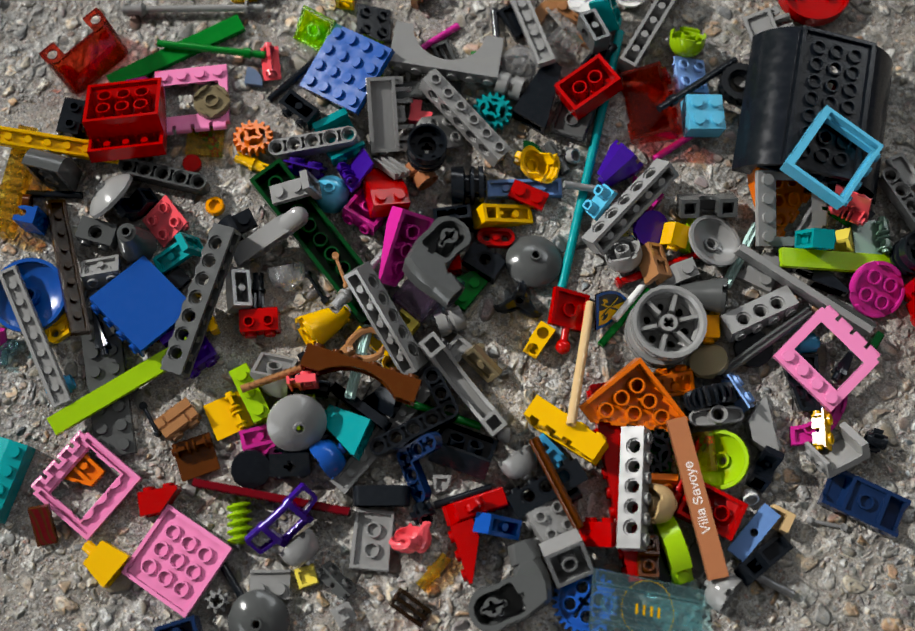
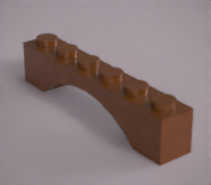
M317 342L307 344L300 362L302 370L312 371V373L319 376L337 371L362 373L380 382L391 393L395 401L415 407L422 387V380L419 379V376L408 373V375L402 374L400 370L389 367V369L381 367L382 365L375 361L368 363L362 361L363 358L357 355H351L350 357L344 355V352L339 349L329 350L323 344Z

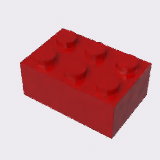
M600 53L554 84L557 97L577 121L623 90L620 76Z

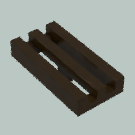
M401 587L388 603V605L420 628L423 625L422 622L426 621L428 613L431 614L432 612L431 609ZM401 593L424 609L423 613L400 598ZM398 601L419 616L418 620L394 603Z

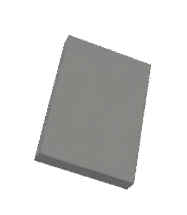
M356 508L349 569L379 572L390 571L392 548L389 540L394 534L396 511Z

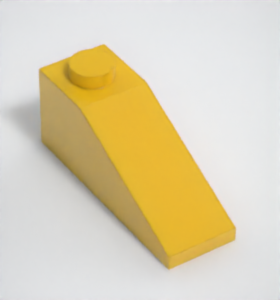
M482 203L472 211L474 229L485 227L506 228L534 223L531 208L526 205Z

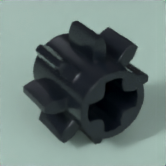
M874 428V430L871 429V432L867 431L865 433L864 439L869 443L870 452L877 454V452L880 453V450L886 449L888 436L883 435L884 430Z
M420 501L412 506L413 512L410 513V516L416 525H422L423 521H433V515L436 514V511L429 501L427 503Z

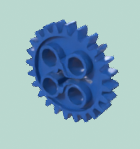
M595 571L593 575L563 586L561 589H554L558 596L552 597L553 600L557 601V604H554L552 608L559 610L554 615L562 617L558 622L559 624L566 622L565 630H569L572 627V631H600V627L607 630L606 622L613 624L610 617L617 615L613 612V609L619 608L618 605L614 606V600H618L619 597L612 595L616 591L613 588H608L612 582H604L606 579L605 575L598 578L599 572L597 571L596 573ZM586 582L588 590L585 593H580L579 585ZM596 587L598 591H595L591 595V597H589L593 588ZM598 595H603L605 603L601 606H597L595 601H593ZM583 598L588 599V603H590L588 607L583 606V602H581ZM570 599H574L576 602L573 610H568L567 602ZM581 608L577 618H575V613ZM585 612H591L592 616H594L589 623L583 621Z

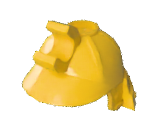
M528 145L522 152L517 151L514 155L515 160L513 163L521 167V171L527 178L538 181L541 184H550L558 177L560 160L557 154L542 153L534 146Z

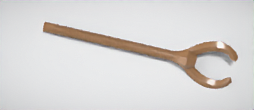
M370 326L356 330L339 349L344 352V355L350 357L351 355H357L363 358L362 361L368 363L378 360L385 353L384 345L375 354L360 355L355 353L353 344L359 337L366 333L376 334L374 328ZM300 365L240 385L242 393L286 378V376L298 374L304 370L301 369Z

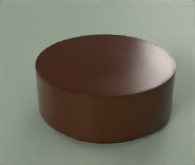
M23 194L22 205L33 207V196L31 194Z

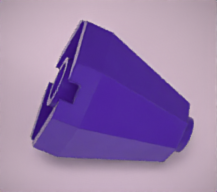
M616 139L611 144L597 172L599 176L597 180L600 184L603 185L605 183L611 188L638 174L644 166L641 161L637 163L635 161L637 156L623 143L619 144V141Z

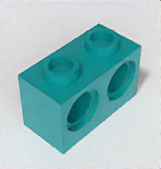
M810 228L795 231L794 248L830 250L834 249L836 244L834 229Z

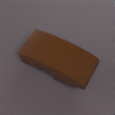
M649 535L650 543L647 546V551H637L638 579L658 580L659 535Z

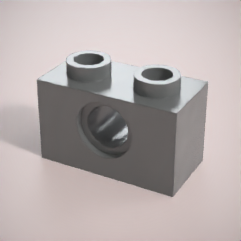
M596 8L579 13L576 28L591 54L607 50L611 34Z
M82 215L75 237L83 246L91 247L93 245L105 252L109 250L116 252L118 246L117 230L119 226ZM102 232L99 238H95L97 233Z

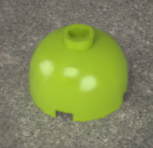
M680 27V30L676 31L673 28L670 30L669 46L677 56L692 58L699 55L704 49L707 36L705 33L704 35L700 34L699 29L692 27Z

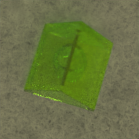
M304 5L293 38L319 52L327 36L334 29L336 21Z

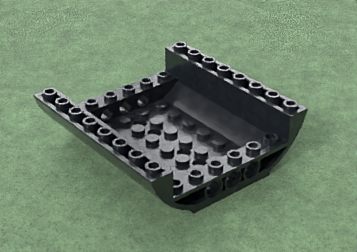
M806 25L803 27H779L754 35L731 170L750 174L756 167L784 173L780 170V167L817 114L826 105L883 144L893 62L889 54L876 46L875 42ZM830 66H835L838 73L832 72ZM828 83L834 84L836 89L831 90L828 87ZM823 123L795 164L819 182L835 186L836 184L846 186L868 153L829 125ZM820 135H826L828 142L822 141ZM881 157L876 163H872L870 166L872 168L871 172L867 177L861 179L863 184L857 190L858 193L871 198V204L874 205L876 203Z

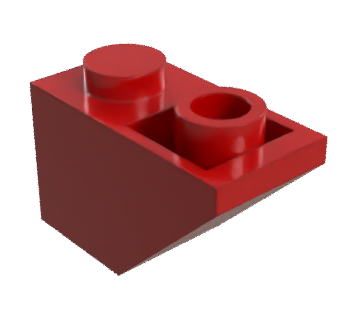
M166 483L162 485V488L155 489L154 486L143 488L142 492H137L140 517L148 518L160 515L167 504L172 505L182 491L181 487L175 485V483Z

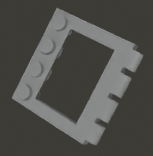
M772 170L755 171L756 247H794L795 237H776V181H795L785 173ZM813 193L812 228L828 226V210H822V207H828V204Z

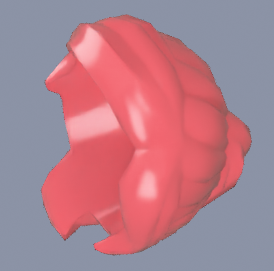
M423 521L420 526H413L412 523H409L408 526L399 528L389 540L391 548L405 554L414 552L423 554L427 552L432 542L430 533L432 523L430 521Z

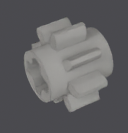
M222 588L218 589V593L210 590L211 596L205 598L206 601H209L207 609L214 608V614H218L219 609L226 612L225 606L232 603L227 599L230 593L222 594ZM215 598L222 599V604L219 603L217 605V603L214 602Z

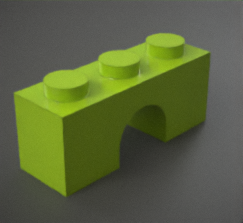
M244 363L229 371V374L253 423L256 426H260L267 422L271 409L259 387L242 393L240 385L254 381L250 376L251 368L247 363Z

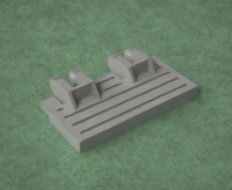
M778 6L743 17L742 20L751 44L753 36L760 32L779 27H795L794 23L777 27V24L790 19V13L773 17L780 14Z
M403 76L366 77L370 153L407 151V143H399V141L408 140L409 135L399 136L398 129H413L414 124L398 125V122H406L405 106H397V104L413 103V98L396 99V92H410L412 87L395 86L403 84Z

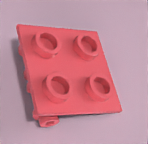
M836 184L835 193L840 196L846 186ZM853 191L851 194L853 199L846 207L842 206L836 210L829 205L828 211H830V214L837 217L841 215V219L848 214L846 221L857 226H863L868 221L872 199L864 194Z
M164 195L142 219L163 248L181 230L187 231L189 229V222L167 195Z

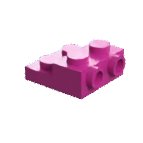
M363 186L343 207L341 216L346 224H354L359 227L361 233H369L372 236L381 227L383 220L386 218H370Z

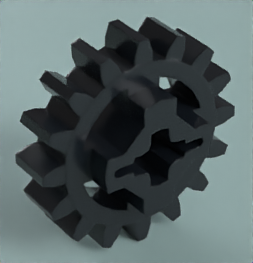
M654 430L652 433L653 442L650 444V450L653 448L658 453L656 455L652 453L650 473H654L655 469H657L658 473H661L662 467L666 470L669 468L667 462H674L671 456H674V451H671L673 447L672 444H669L670 437L665 439L664 432L657 435V430ZM655 439L660 441L663 445L657 443ZM640 444L636 445L637 447L634 448V452L640 449ZM666 452V458L662 462L661 456Z

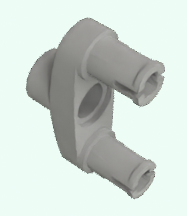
M722 405L698 409L688 415L689 428L739 423L744 417V412L737 406ZM713 411L721 414V420L714 418Z

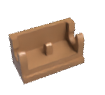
M647 241L641 247L643 257L639 268L645 285H650L654 281L656 285H659L673 275L662 244Z

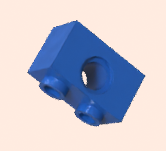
M476 511L473 532L519 541L522 520Z

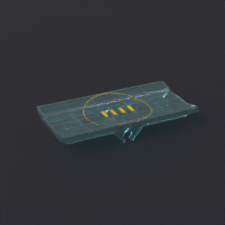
M595 568L591 587L589 631H702L705 590Z

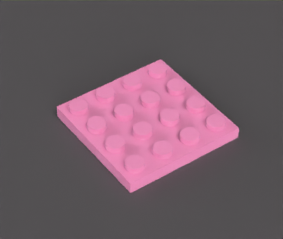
M167 504L120 573L186 618L234 548L172 505Z

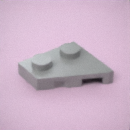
M770 252L763 255V257L780 267L778 256ZM752 265L738 273L735 278L767 294L771 292L775 283L774 279Z

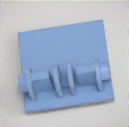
M673 56L674 60L671 66L674 73V83H676V93L706 75L704 60ZM707 83L693 92L709 94Z
M734 373L727 374L728 377L722 379L721 382H730L734 385L739 393L737 398L742 397L734 405L740 407L745 413L749 408L755 406L753 403L755 399L749 391L746 392L742 387L744 382L739 375H734Z

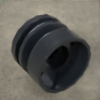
M429 123L420 124L412 129L407 140V159L414 169L419 172L429 173L438 170L443 165L448 144L444 131L438 126Z
M463 166L451 167L452 206L465 204L466 197H470L471 205H474V197H479V205L484 203L486 197V176L483 166H478V175H474V166L470 167L469 175H465Z
M915 231L897 241L889 253L891 264L896 266L902 273L901 275L906 277H915Z

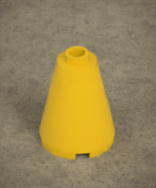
M343 306L338 314L332 312L329 308H325L295 318V324L299 323L300 328H298V332L306 345L308 343L314 344V342L324 345L350 320L349 316L351 314L346 306Z

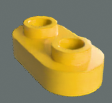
M66 313L56 323L44 330L49 342L57 344L70 336ZM55 332L59 333L57 337L53 336Z

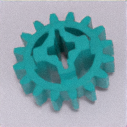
M489 92L487 97L482 94V100L477 98L473 108L496 132L497 127L502 130L503 124H509L508 119L512 118V107H510L509 100L505 101L504 95L500 98L498 97V92H496L495 96H492V93Z

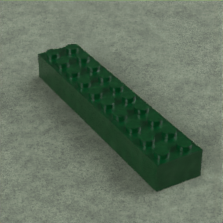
M279 158L249 179L250 183L276 217L286 213L293 207H303L308 213L307 224L292 234L291 237L338 295V291L345 288H343V280L336 261L332 259V253H339V261L344 275L364 263L311 196L277 206L272 204L269 186L296 179ZM352 293L353 299L345 305L362 326L364 324L370 325L371 323Z

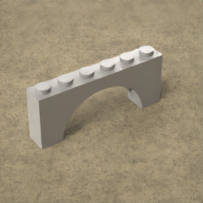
M396 21L391 48L395 53L389 62V69L396 72L406 71L414 75H427L436 68L448 80L457 79L467 83L476 82L482 83L485 86L496 85L504 38L486 35L482 46L472 55L455 60L442 59L426 52L419 45L414 35V24Z

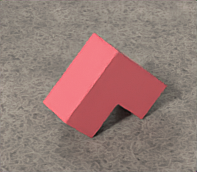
M413 99V103L410 104L409 124L416 125L422 117L433 116L431 111H422L423 100Z

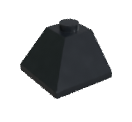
M375 379L362 399L364 403L374 410L393 419L402 405L401 402L395 401L391 393Z

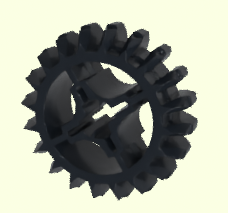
M730 382L699 387L688 391L683 396L684 406L689 413L716 405H732L738 400L736 388Z

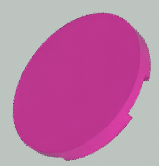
M870 261L860 266L853 274L849 283V298L852 306L858 312L870 318H881L894 313L901 305L905 296V287L900 270L893 264L885 261Z

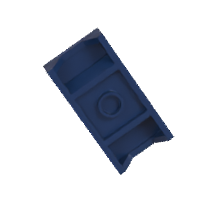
M845 470L830 479L827 478L817 504L831 511L840 512L893 539L899 535L898 525L904 511L911 504V500Z

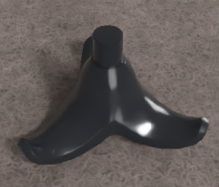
M523 280L519 282L516 290L507 300L493 306L496 312L502 314L519 310L530 318H539L543 315V312L537 310L531 302L527 293L526 283Z

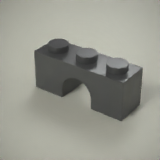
M733 193L677 195L676 213L680 218H699L701 214H713L717 217H737L738 198Z

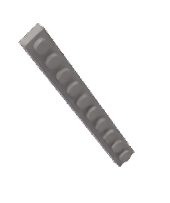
M457 334L447 348L459 364L463 359L461 357L462 354L473 345ZM430 374L427 377V379L429 381H435L438 376L436 374ZM422 375L419 378L422 380V387L417 402L424 404L431 394ZM402 403L394 419L388 416L385 417L393 424L389 430L411 420L418 410L405 406L406 404ZM379 427L373 431L360 461L352 456L346 462L343 471L330 481L345 495L377 459L370 451L369 444L372 439L385 433ZM377 444L374 447V451L381 452L384 449V444Z

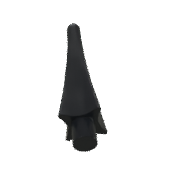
M91 309L94 323L95 349L99 350L102 357H108V349H112L105 335L98 315Z
M851 350L830 371L833 373L831 379L834 382H838L840 378L843 379V376H847L854 357V353Z

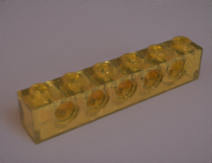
M18 126V129L40 132L37 128ZM11 149L0 186V237L14 239L18 224L12 218L15 214H22V210L18 206L22 205V196L26 190H29L33 177L21 163L28 150Z

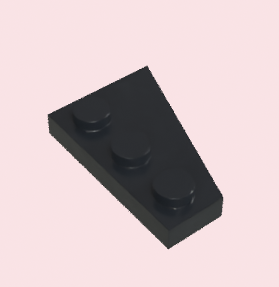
M799 353L819 373L818 354ZM782 367L798 411L812 413L816 410L821 411L820 403Z

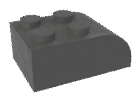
M29 149L21 162L40 184L76 192L83 174L78 165L72 160V157L65 154H54L45 149Z

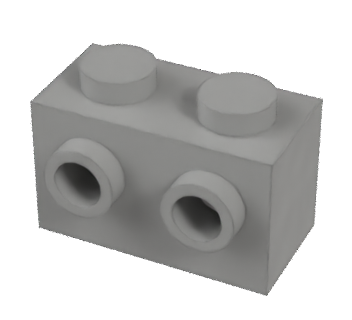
M230 269L225 278L227 313H239V310L250 309L253 306L252 279L248 269Z

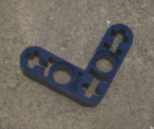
M438 432L424 434L397 452L398 463L407 485L410 486L411 495L416 502L428 501L431 498V488L419 460L441 448L443 440ZM432 440L434 441L431 445H428L427 443ZM418 444L422 448L421 454L417 451ZM412 470L416 472V480L412 477Z

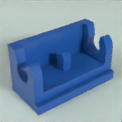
M27 205L18 206L19 209L26 210V214L23 216L15 214L12 220L25 232L45 236L49 225L47 214L36 205L34 207Z

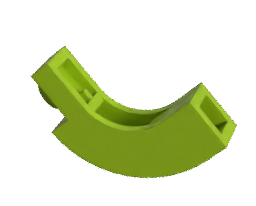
M674 516L665 523L652 524L655 535H659V541L668 562L673 585H682L694 581L690 554Z

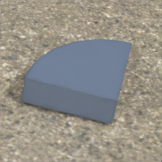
M247 67L244 81L245 86L263 88V80L259 72L254 68Z

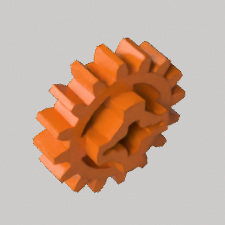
M248 120V124L241 123V128H235L236 132L233 133V143L237 151L241 150L242 155L248 153L249 157H251L254 153L256 156H259V152L265 154V149H268L269 143L273 140V132L270 130L269 125L265 126V122L258 124V120H255L254 123Z

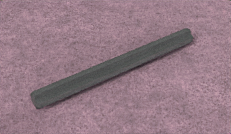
M805 307L729 362L728 368L720 377L722 379L726 378L727 374L736 371L810 318L813 312L809 307Z

